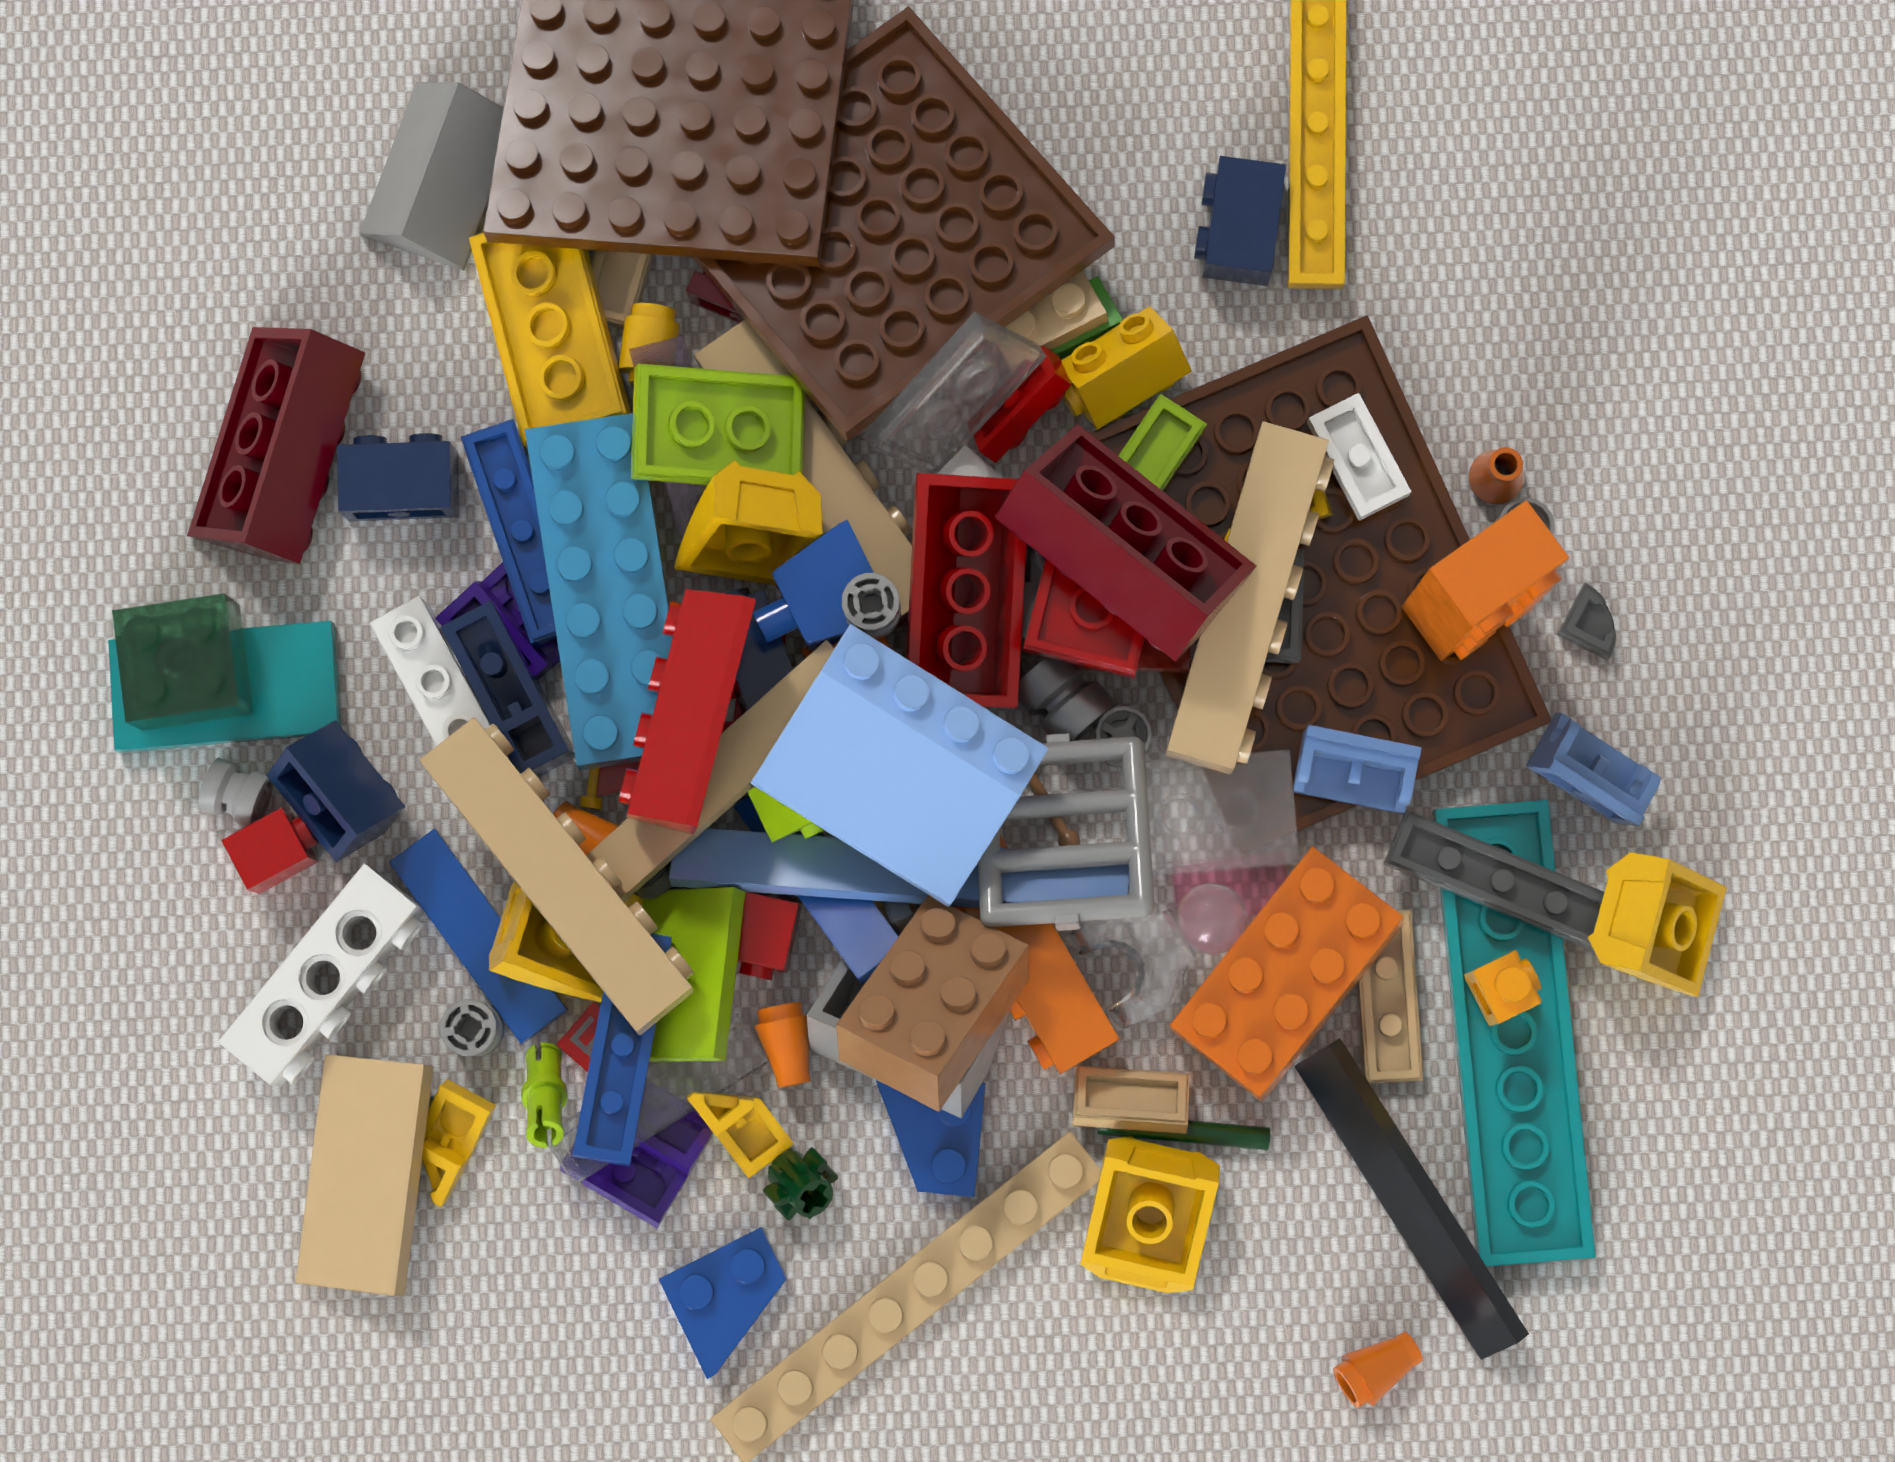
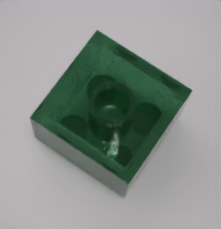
M223 593L112 610L126 723L144 731L253 714L240 604Z

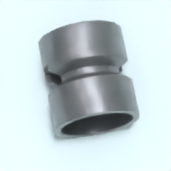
M1045 657L1019 681L1018 702L1031 716L1042 714L1044 717L1042 729L1047 735L1069 733L1070 741L1080 740L1098 725V721L1105 712L1117 706L1114 699L1097 680L1086 682L1083 679L1085 666Z

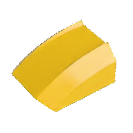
M735 460L713 476L704 490L686 528L674 568L676 570L776 585L772 576L774 570L823 534L821 494L800 471L791 475L740 466Z
M1630 852L1605 870L1608 880L1594 933L1587 938L1601 964L1648 982L1698 997L1727 887L1671 859Z
M514 881L508 892V899L493 947L489 953V971L540 988L601 1002L603 990ZM633 894L624 903L628 908L635 902L642 906L643 899Z
M1132 1136L1108 1139L1080 1265L1099 1278L1164 1293L1193 1290L1219 1185L1220 1165L1198 1151L1189 1152L1137 1140Z

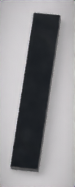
M1341 1038L1296 1064L1294 1067L1479 1358L1482 1360L1519 1343L1529 1335Z

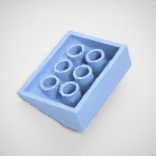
M850 624L750 784L949 907L1020 798L1049 748Z

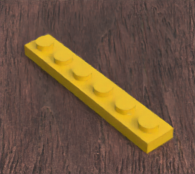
M1289 0L1287 289H1343L1345 285L1346 0Z

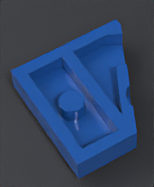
M876 1080L917 1192L975 1197L986 1083L982 1082L963 1117L959 1118L942 1109L938 1112Z
M763 1227L659 1278V1282L707 1379L718 1373L762 1311L788 1279Z

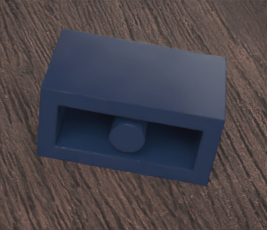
M1220 156L1216 173L1206 172L1201 205L1211 207L1209 227L1198 226L1194 259L1204 260L1202 278L1268 286L1273 269L1286 164Z
M433 433L413 434L409 436V442L387 443L386 437L364 435L354 437L353 444L337 445L338 512L349 522L459 518L458 451L450 441H443L442 435Z
M336 720L287 746L266 775L335 862L385 834L406 807L398 798L392 785L381 777L364 756L358 743L348 736Z

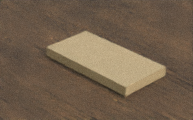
M325 1054L295 1283L390 1296H405L434 1066Z

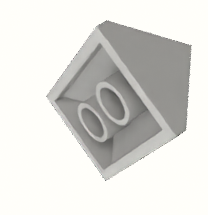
M416 82L360 230V235L464 271L472 251L469 237L478 235L488 207L504 108L460 82Z

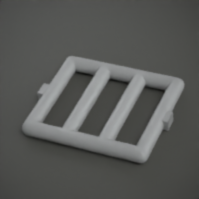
M1069 733L1046 735L1047 743L1041 744L1049 749L1039 766L1123 760L1124 789L1020 796L1005 820L1126 812L1127 841L1000 850L999 829L978 861L981 922L987 927L1056 923L1057 931L1080 929V921L1149 916L1154 910L1155 903L1145 746L1143 741L1134 736L1070 741ZM1129 864V895L1003 903L1001 873Z

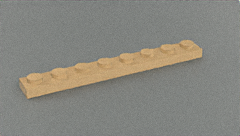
M1071 1131L1067 1132L710 1418L711 1422L742 1462L751 1461L1093 1187L1099 1180L1101 1169Z

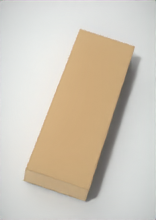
M1411 910L1397 911L1404 916L1403 926L1357 983L1363 1073L1369 1084L1423 1081Z

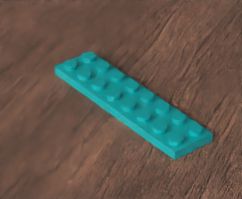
M1548 800L1441 808L1432 811L1433 821L1556 872ZM1440 888L1476 1251L1486 1267L1596 1258L1563 939ZM1516 950L1521 960L1525 958L1529 960L1540 980L1542 989L1537 992L1542 1000L1541 1004L1500 1024L1488 1026L1463 975Z

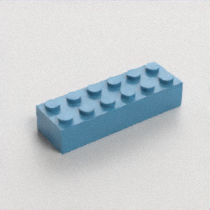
M633 413L525 429L576 766L580 771L641 761L644 748L633 746L641 712L653 715L658 697V692L647 690L656 656L667 659L673 639L671 636L662 634L669 608L649 481L631 479Z

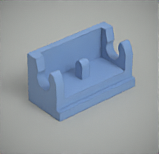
M1563 713L1554 714L1526 764V767L1613 823L1632 826L1641 825L1645 817L1643 814L1655 795L1661 780L1660 776L1597 738Z
M1308 725L1303 731L1292 792L1404 815L1407 804L1409 805L1411 801L1422 747Z

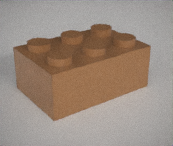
M928 895L837 1022L839 1060L939 1112L1027 984L1029 945L994 927H987L980 920L952 906L947 907Z

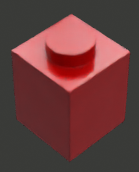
M282 807L221 840L246 889L257 894L263 893L319 862L312 850L314 846L319 844L317 838L300 817L296 818L292 812Z
M750 892L745 893L737 961L741 963L739 974L772 981L774 971L788 972L802 909L799 903Z

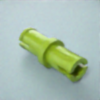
M541 1042L540 1060H538V1049L535 1044L526 1052L527 1081L522 1086L521 1099L523 1106L527 1109V1140L536 1147L548 1148L549 1129H551V1141L554 1146L563 1139L562 1108L566 1105L568 1096L567 1086L561 1079L562 1052L553 1043Z

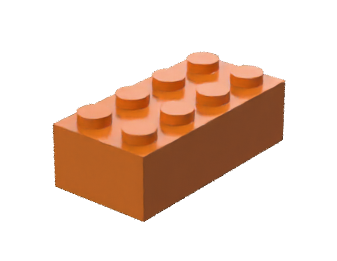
M1525 500L1429 568L1401 608L1440 661H1443L1454 652L1462 660L1485 644L1488 638L1495 634L1496 630L1503 624L1507 628L1534 609V606L1543 599V596L1553 589L1552 587L1562 580L1557 570L1569 559V556L1529 502Z
M1312 846L1169 1026L1173 1033L1263 1103L1365 972L1403 926L1404 916Z

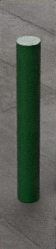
M1188 1120L1186 1134L1098 1128L1097 1135L1132 1136L1140 1139L1268 1150L1270 1143V1127Z

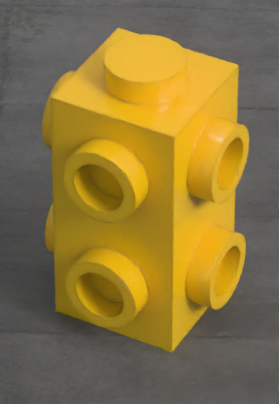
M1149 306L1139 313L1127 316L1118 326L1092 342L1080 345L1071 355L1061 360L1071 382V386L1065 392L1063 401L1073 416L1077 417L1083 413L1098 430L1110 422L1119 420L1129 410L1156 393L1169 389L1177 380L1186 376L1192 370L1174 330Z

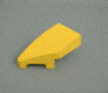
M446 1079L439 1086L428 1110L422 1160L433 1188L430 1195L433 1204L442 1207L447 1202L497 1106L449 1079Z
M692 1091L686 1096L748 1179L794 1144L759 1097Z

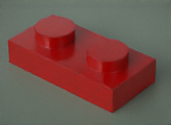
M1043 345L969 423L979 452L994 463H997L1008 450L1019 446L1026 437L1028 429L1046 411L1055 408L1063 399L1066 390L1071 386L1060 357Z

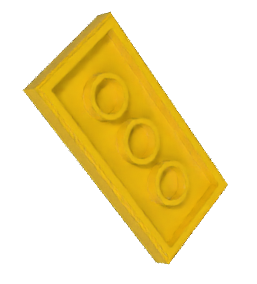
M484 233L469 237L523 446L528 448L525 429L630 414L628 399L621 373L618 370L619 366L588 250L487 242Z

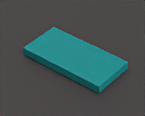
M332 621L108 640L114 751L123 753L305 737L335 720L341 726L335 624Z

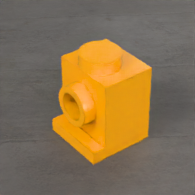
M1516 950L1463 975L1488 1026L1500 1024L1541 1004L1542 1000L1537 992L1542 989L1540 980L1527 958L1521 960Z

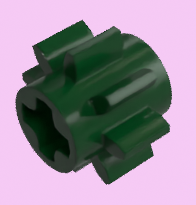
M813 1147L804 1156L791 1148L779 1155L768 1168V1180L771 1184L763 1188V1193L788 1221L796 1213L811 1219L822 1213L833 1199L831 1183L838 1179V1175L827 1165V1161Z

